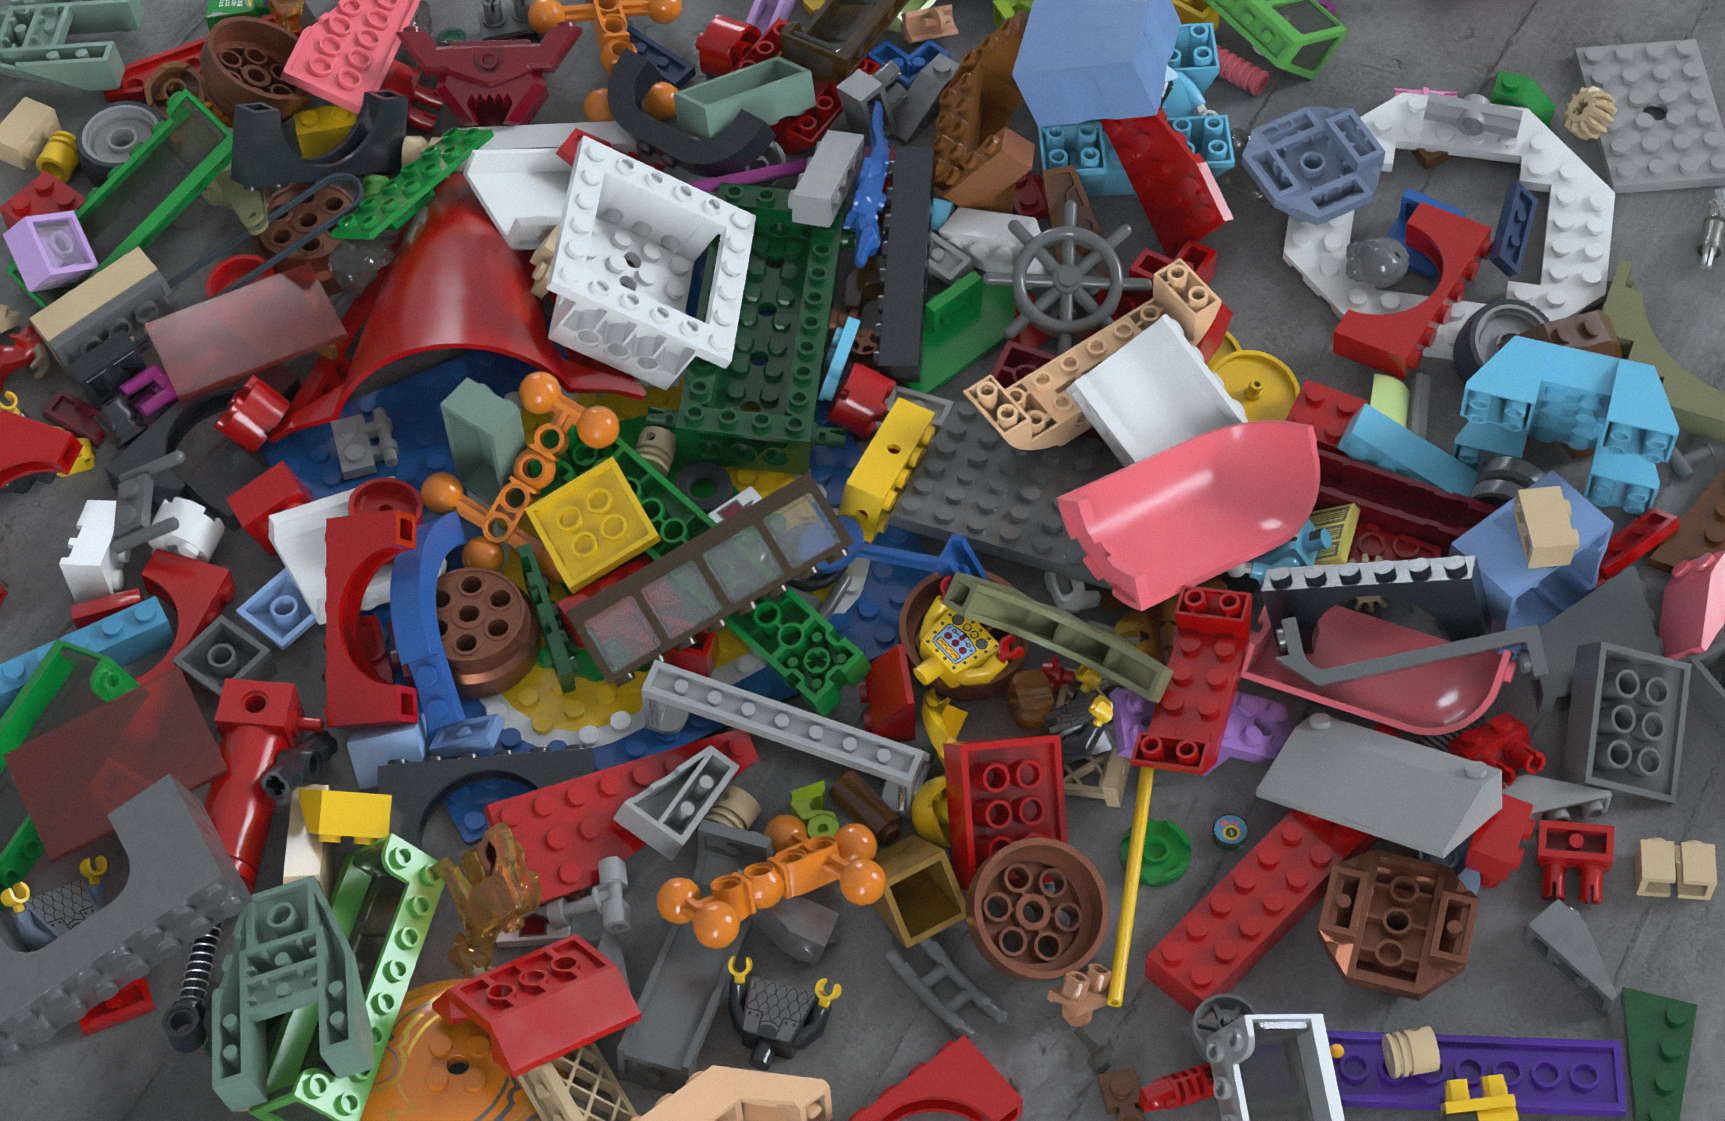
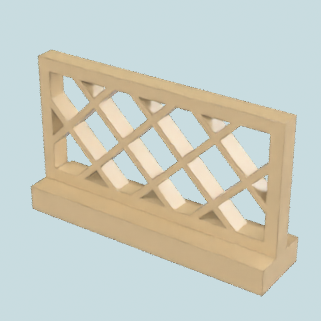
M1065 669L1069 671H1074L1073 681H1080L1076 678L1077 669ZM1101 674V683L1096 688H1091L1090 692L1095 691L1097 696L1102 695L1108 699L1102 692L1111 685H1123ZM1062 684L1055 709L1071 701L1073 696L1070 690L1071 685ZM1125 686L1123 687V689L1132 691L1131 689ZM1112 723L1111 725H1109V729L1115 741L1114 728ZM1116 748L1096 759L1092 756L1086 757L1089 763L1074 772L1067 764H1062V768L1068 775L1063 778L1065 795L1105 799L1106 806L1121 807L1131 767V758L1117 755ZM1093 770L1099 774L1100 781L1098 787L1083 785L1079 780Z
M595 1042L569 1052L575 1055L573 1062L560 1057L538 1066L526 1074L517 1076L542 1121H605L590 1113L592 1106L608 1113V1121H615V1118L621 1121H629L638 1116ZM580 1058L591 1063L597 1071L596 1074L579 1066ZM553 1065L568 1072L567 1079L560 1077ZM574 1076L592 1084L591 1090L588 1091L572 1083ZM599 1088L609 1093L614 1103L597 1096V1089ZM571 1095L586 1102L584 1109L576 1105Z

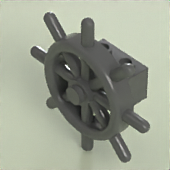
M1068 200L1064 204L1063 226L1048 229L1035 237L1018 220H1011L1008 223L1009 231L1024 245L1015 261L1013 273L987 272L983 275V282L986 285L1012 286L1014 301L1021 315L1004 329V337L1011 340L1031 324L1045 334L1059 337L1058 356L1071 349L1072 338L1087 335L1100 327L1105 328L1115 322L1111 317L1119 305L1122 290L1149 291L1153 286L1152 281L1148 278L1123 277L1120 260L1113 249L1131 234V227L1128 224H1122L1105 240L1090 230L1076 227L1077 204L1074 200ZM1062 244V262L1060 264L1046 250L1047 248ZM1075 245L1083 246L1092 252L1083 258L1075 250ZM1036 258L1050 273L1027 274V270L1031 262ZM1102 260L1109 277L1100 276L1093 267ZM1026 287H1033L1028 293H1032L1037 299L1034 303L1030 300ZM1099 290H1109L1105 301L1099 306L1094 300ZM1079 305L1090 314L1085 318L1073 320L1077 313L1075 309Z

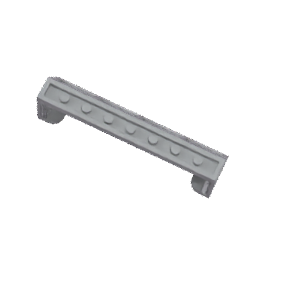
M654 660L641 688L646 729L666 735L675 734L684 727L690 713L857 769L886 779L887 781L882 791V799L897 815L907 819L911 818V806L914 795L921 785L925 783L934 762L935 756L925 751L658 660Z

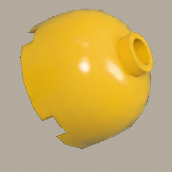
M939 776L926 781L916 791L911 806V817L914 828L923 839L936 846L950 847L945 776Z

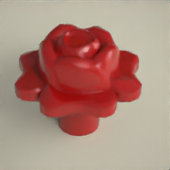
M1054 654L1051 661L1042 663L1039 673L1040 686L1048 688L1049 697H1053L1055 691L1062 684L1073 685L1074 671L1064 670L1063 665L1058 660V654Z

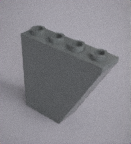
M1636 566L1626 568L1539 628L1549 674L1543 678L1530 680L1538 713L1570 710L1577 646L1602 641L1663 657V641L1660 636L1656 637L1654 630L1655 614L1651 607L1648 608L1646 603V583L1644 579L1639 578Z

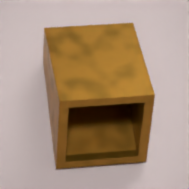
M913 834L875 854L872 861H875L883 869L886 876V888L881 898L870 906L904 947L909 948L966 918V902L945 850Z

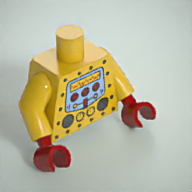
M947 576L940 583L942 596L936 597L925 615L919 633V640L921 642L919 655L924 661L914 668V674L925 686L938 677L950 688H956L961 684L970 686L989 683L1008 665L1007 660L1009 658H1021L1024 654V648L1017 646L1012 652H1009V646L1015 642L1016 637L1008 635L1003 637L998 643L977 621L964 618L943 605L942 602L948 591L949 583L953 580V576Z

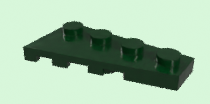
M531 543L519 546L517 548L525 586L529 598L535 606L540 630L562 693L575 691L574 676L580 674L574 655H567L566 648L570 647L565 629L558 628L556 621L560 620L555 601L549 600L548 594L551 592L546 575H541Z
M1622 987L1620 998L1624 1011V1036L1627 1039V1064L1632 1086L1630 1093L1633 1121H1679L1698 1005Z

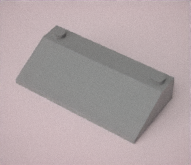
M1315 712L1295 727L1257 787L1256 797L1444 858L1502 808V770L1488 766L1481 761L1468 760L1335 719L1325 713Z

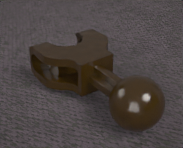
M884 206L881 213L877 212V224L881 238V245L874 256L867 257L865 266L855 269L846 280L845 311L849 312L851 309L858 310V317H861L863 308L868 302L878 300V295H884V287L880 285L881 267H886L887 261L882 256L883 240H888L889 232H885L884 227L885 213H890L891 211L889 206Z

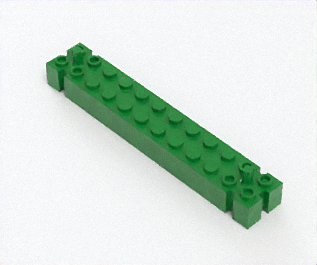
M572 424L568 433V448L564 453L557 456L560 458V461L555 462V476L565 485L613 456L662 540L641 553L642 555L646 554L651 562L718 525L619 436L611 445L605 448L594 449L586 446L580 440L577 434V426ZM555 435L545 446L548 449L556 447L560 438ZM733 537L728 538L702 554L704 561L731 603L740 601L778 579L773 572ZM688 561L665 575L711 617L722 611L720 602L694 561ZM790 587L772 599L768 593L756 599L758 607L741 617L737 611L725 617L728 624L723 626V628L794 692L798 690L803 700L822 717H826L843 699L839 691L846 683L854 688L872 669L865 654L845 636L841 639L835 627Z

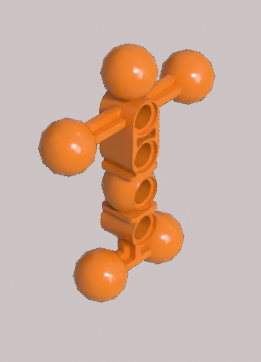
M535 0L531 4L527 16L531 28L542 35H546L550 28L557 27L559 22L591 21L596 42L600 49V62L604 70L609 73V81L617 60L626 48L638 54L633 43L629 41L630 33L626 32V17L648 15L656 23L668 24L674 22L679 17L683 6L682 0H585L589 4L562 6L557 0ZM665 82L654 84L646 97L645 112L656 120L666 121L674 118L676 108L673 93L678 92V89ZM599 88L591 91L584 102V114L589 122L615 121L608 105V89Z
M541 371L533 372L523 379L518 390L519 400L528 412L538 415L551 411L555 415L550 423L543 424L536 430L534 443L530 442L528 444L531 448L522 451L516 457L513 465L514 476L510 475L509 477L511 483L502 488L490 510L464 495L459 479L447 472H436L430 475L422 485L421 498L424 506L430 512L445 515L457 511L459 516L482 529L484 536H477L469 540L464 546L462 552L464 568L480 567L499 572L504 563V551L500 543H507L517 550V547L531 543L541 575L545 574L549 582L561 584L565 583L542 540L521 528L528 517L524 509L534 504L535 495H540L541 493L539 490L547 487L553 481L556 473L555 462L560 461V458L557 456L564 453L568 448V431L572 424L577 426V434L580 440L586 446L594 449L605 448L611 445L616 440L620 429L619 420L612 410L604 406H592L586 409L561 394V387L557 379L551 374ZM556 430L560 438L559 443L556 447L548 449L544 444V437L549 431ZM533 460H539L542 464V472L536 478L529 477L527 473V466ZM521 489L525 494V501L522 506L514 508L510 503V495L514 490ZM503 518L508 524V530L504 536L497 537L493 532V524L496 520Z
M784 814L777 815L770 820L763 834L764 836L771 837V848L776 850L774 857L767 858L766 862L747 866L741 875L733 872L731 875H724L714 879L710 884L712 895L703 898L700 889L692 880L682 877L671 878L662 884L658 891L656 907L661 916L668 922L685 924L692 921L693 932L698 941L705 947L719 949L725 948L736 939L740 931V921L747 918L750 914H755L757 912L756 909H766L776 905L781 897L788 900L792 896L805 894L838 879L840 880L842 894L850 903L861 906L871 905L883 895L886 888V876L883 869L875 861H872L877 851V840L867 826L858 823L846 824L837 830L834 837L821 835L808 839L805 824L796 816Z

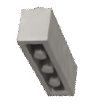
M827 130L822 141L817 142L814 156L808 158L805 172L799 174L795 190L791 189L789 193L788 208L792 209V222L830 228L857 173L861 169L864 159V135Z

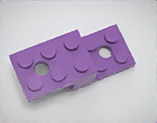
M1117 687L1109 694L1110 702L1113 704L1112 720L1116 751L1119 756L1131 758L1139 731L1148 732V728L1142 725V723L1150 727L1156 703L1147 700L1134 691ZM1236 691L1216 765L1200 776L1206 777L1229 757L1271 767L1291 735L1287 705Z

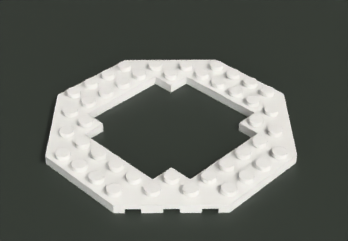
M1403 92L1360 117L1386 151L1381 171L1392 172L1395 148L1415 151L1416 148H1422L1426 152L1431 153L1445 151L1448 152V155L1520 164L1519 182L1527 190L1549 192L1540 285L1508 281L1505 299H1518L1519 301H1525V303L1528 302L1530 305H1534L1535 308L1541 310L1549 318V321L1579 315L1590 306L1596 307L1604 302L1607 288L1615 192L1528 108L1490 103L1491 105L1523 111L1517 138L1485 131L1477 136H1468L1461 133L1456 125L1424 119L1428 95ZM1354 210L1318 226L1309 222L1297 223L1289 216L1282 259L1290 267L1294 266L1303 275L1302 280L1318 297L1321 295L1331 305L1330 310L1340 320H1342L1348 309L1364 314H1393L1411 309L1430 297L1378 290L1372 283L1364 281L1355 282L1349 279L1346 275V264L1348 262L1346 248L1350 243ZM1468 301L1454 303L1447 323L1445 325L1440 324L1433 345L1430 348L1426 347L1422 356L1454 360L1453 346L1459 331L1476 311L1487 304Z

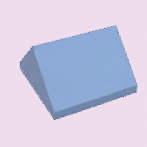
M424 713L418 714L417 724L354 730L346 744L361 792L378 789V765H386L392 759H406L409 763L422 762L423 758L428 757L426 718Z

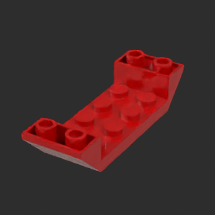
M1182 585L1174 612L1178 632L1167 666L1174 672L1160 703H1156L1148 732L1139 731L1130 760L1132 766L1203 775L1216 765L1249 647L1252 593Z

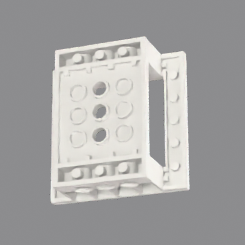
M583 136L577 145L546 286L547 290L557 294L548 339L663 390H667L695 356L726 369L732 362L756 216ZM720 234L707 315L704 323L685 314L694 262L715 236ZM626 259L630 260L634 264L635 268H632L629 265H627Z

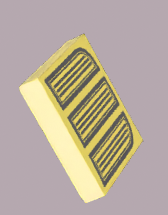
M1355 503L1313 511L1309 519L1317 530L1326 528L1332 538L1330 548L1318 551L1314 565L1347 563L1360 514V509Z

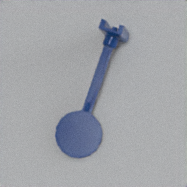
M837 515V517L854 542L847 547L849 554L831 565H828L826 560L817 564L819 569L817 573H832L843 569L853 562L855 558L859 557L936 572L939 576L954 577L957 571L985 580L988 579L969 543L962 535L952 534L940 557L864 543L863 530L855 519L846 515ZM821 519L812 525L803 535L799 545V557L803 563L838 544L825 519Z

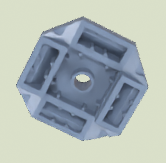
M1307 106L1253 129L1242 154L1241 163L1274 208L1287 213L1297 223L1309 222L1318 226L1373 201L1386 151L1353 108L1339 107L1336 110L1327 107Z

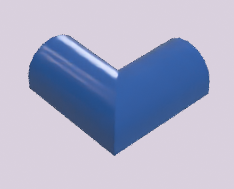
M930 39L909 55L886 40L869 52L865 58L880 64V67L888 60L895 62L900 68L902 75L892 83L897 82L908 91L920 71L939 53L950 59L951 54Z

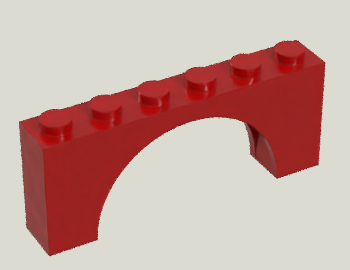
M1420 202L1407 221L1405 245L1421 252L1433 263L1441 278L1440 284L1425 301L1402 312L1373 315L1348 309L1334 330L1333 353L1405 380L1411 369L1416 370L1418 368L1424 349L1426 347L1430 348L1433 345L1440 324L1445 325L1447 323L1453 304L1460 303L1468 281L1473 282L1475 280L1481 261L1483 259L1487 260L1490 257L1493 242L1490 241L1491 227Z
M2 409L0 412V489L20 477L33 473L56 472L69 475L83 447L82 444L71 432ZM1 585L0 607L8 594Z
M395 509L326 518L325 680L327 683V704L325 706L327 727L355 730L417 724V688L393 685L381 678L367 661L359 637L360 607L370 581L389 560L401 553L416 549V515Z
M158 548L153 552L141 573V577L148 594L162 599L178 614V631L171 649L162 661L149 672L135 679L151 695L120 740L134 746L143 753L147 750L150 742L156 740L161 722L165 715L172 711L176 695L181 686L186 685L190 676L173 665L172 660L222 614L227 603L230 604L236 594V585L233 582L229 569ZM80 685L61 713L66 724L84 733L105 702L92 691L91 687Z
M963 1035L955 1042L951 1040L945 1043L932 1060L926 1064L922 1062L916 1065L903 1082L897 1086L890 1085L882 1091L875 1103L867 1109L866 1107L858 1109L851 1115L848 1121H899L912 1115L929 1112L954 1114L971 1121H1016L1023 1115V1098L969 1039Z

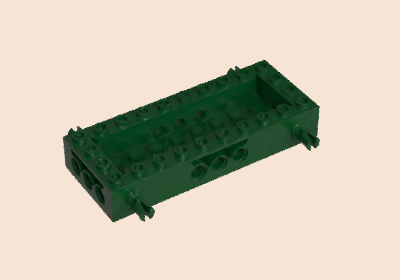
M720 183L718 198L755 215L756 221L732 362L725 369L695 356L686 368L678 410L672 411L648 406L646 427L658 426L675 430L676 461L690 463L701 461L713 462L719 466L805 475L809 472L811 453L815 446L823 445L825 447L845 450L847 428H824L818 426L816 420L819 406L818 398L821 392L829 339L831 309L834 306L841 252L848 248H854L855 250L856 245L855 232L843 229L847 196L830 228L792 222V209L788 208V197L791 190ZM717 234L709 244L696 319L704 323L707 315L720 234ZM771 263H778L782 265V267L778 269H772L767 265ZM762 311H771L774 313V315L770 317H764L759 313ZM760 359L767 363L762 366H756L751 362ZM753 409V410H756L757 413H755V412H746L745 410Z

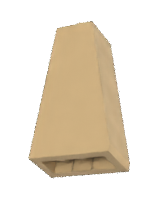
M308 784L304 787H297L292 792L283 885L314 875L329 902L333 890V842L319 841V834L307 833L299 800V788L329 791L330 788L329 785Z

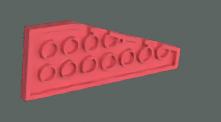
M340 0L333 10L329 13L325 12L319 17L318 22L302 31L285 65L280 80L359 115L363 104L364 92L380 90L402 43L396 33L403 31L404 27L410 25L421 0Z

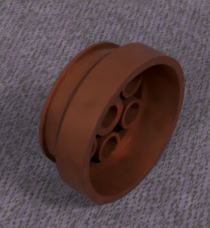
M239 16L219 21L211 28L200 53L201 86L204 94L214 107L233 120L235 104L263 102L281 110V125L287 123L294 114L301 112L308 106L313 94L280 80L285 65L299 38L287 29L259 18Z
M297 183L278 191L267 201L268 215L314 184L305 185ZM333 184L326 185L269 223L268 228L264 232L253 235L252 247L254 255L266 261L350 206L354 199L342 188ZM337 223L272 266V269L282 291L301 284L304 287V291H308L315 296L314 299L329 297L352 287L368 272L376 253L375 238L333 239L330 232L338 226Z
M461 568L438 577L436 587L438 627L440 635H443L441 636V641L459 699H482L495 696L518 684L535 665L541 648V631L538 616L531 599L509 578L499 572L486 568Z
M985 571L988 576L987 580L1013 587L1001 577ZM938 573L928 576L913 588L907 596L900 613L898 644H905L909 672L917 681L919 680L914 674V668L924 661L919 655L921 643L919 633L925 615L937 596H942L943 594L940 590V583L945 577L939 576ZM978 622L994 639L1001 640L1008 635L1016 637L1015 642L1009 646V652H1012L1017 646H1021L1024 648L1023 656L1019 659L1009 658L1007 660L1008 665L986 684L970 686L961 684L956 688H950L938 677L929 685L923 686L928 690L935 689L936 695L954 701H972L987 697L1009 685L1021 672L1028 657L1031 641Z
M1041 837L1022 839L996 851L978 868L967 893L966 920L976 948L995 969L1021 981L1047 982L1061 978L1068 972L1079 970L1098 952L1109 925V898L1099 872L1080 851L1055 839ZM1009 871L1018 875L1020 879L1018 889L1009 884ZM1044 876L1053 880L1055 884L1053 894L1045 890L1043 886ZM989 900L998 904L1000 908L998 918L991 916L988 912L987 904ZM1024 905H1028L1033 909L1035 913L1033 923L1028 922L1024 918ZM1059 910H1063L1068 914L1070 918L1068 928L1060 924L1058 920ZM1004 934L1013 938L1015 943L1013 952H1009L1004 948L1002 943ZM1040 939L1045 940L1050 947L1048 957L1043 956L1038 950V941Z

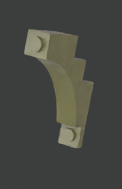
M1620 259L1602 312L1608 315L1621 345L1622 359L1655 366L1679 430L1725 443V393L1695 378L1683 369L1662 347L1647 320L1643 306L1642 291L1632 289L1635 277L1629 275L1633 263Z

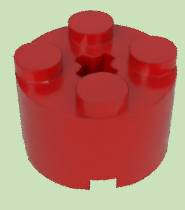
M717 14L707 27L705 33H700L696 39L695 46L699 50L700 71L714 77L728 74L762 36L761 30L752 24Z
M854 361L846 372L838 393H835L826 414V420L843 429L847 428V431L867 440L875 426V423L872 421L879 422L887 408V404L884 403L883 399L890 397L896 381Z
M252 374L243 385L242 391L238 389L227 404L229 406L228 411H224L213 427L230 440L236 442L244 450L254 454L268 438L267 434L271 429L278 425L289 408L290 401Z

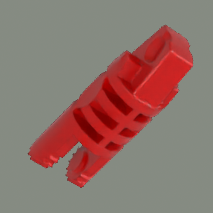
M1205 1063L1153 1080L1151 1085L1141 1088L1138 1103L1143 1111L1147 1113L1165 1108L1166 1110L1176 1109L1180 1106L1214 1097V1079L1208 1081L1210 1078H1213L1211 1064Z

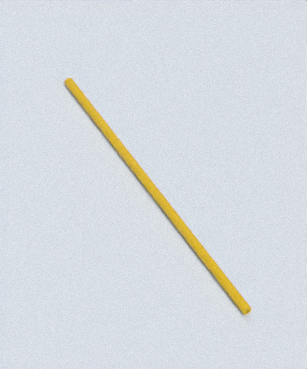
M1140 767L1111 971L1112 976L1107 1004L1112 1007L1122 1006L1154 768Z

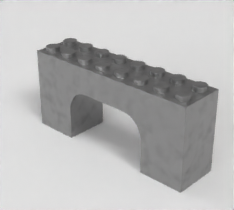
M170 774L107 815L130 862V873L126 886L114 901L47 946L31 952L29 946L21 942L13 919L0 911V1065L3 1067L19 1061L26 1052L38 1044L52 1039L57 1031L71 1022L80 1020L87 1014V1011L102 1001L113 998L120 989L134 980L143 978L149 973L150 969L165 959L176 956L183 947L197 938L206 936L214 926L228 917L237 915L244 906L253 901L202 802Z

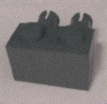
M481 0L484 11L477 12L483 41L528 39L531 41V44H538L543 39L544 35L534 31L528 23L527 12L533 3L531 0H513V6L503 8L501 7V0H492L491 2L489 0Z
M888 60L872 75L858 69L836 87L850 132L864 135V140L870 143V121L875 101H880L883 109V131L886 138L897 129L892 110L908 98L905 88L897 82L885 91V88L902 75L900 68L892 60Z

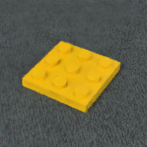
M613 456L524 509L572 594L662 541Z

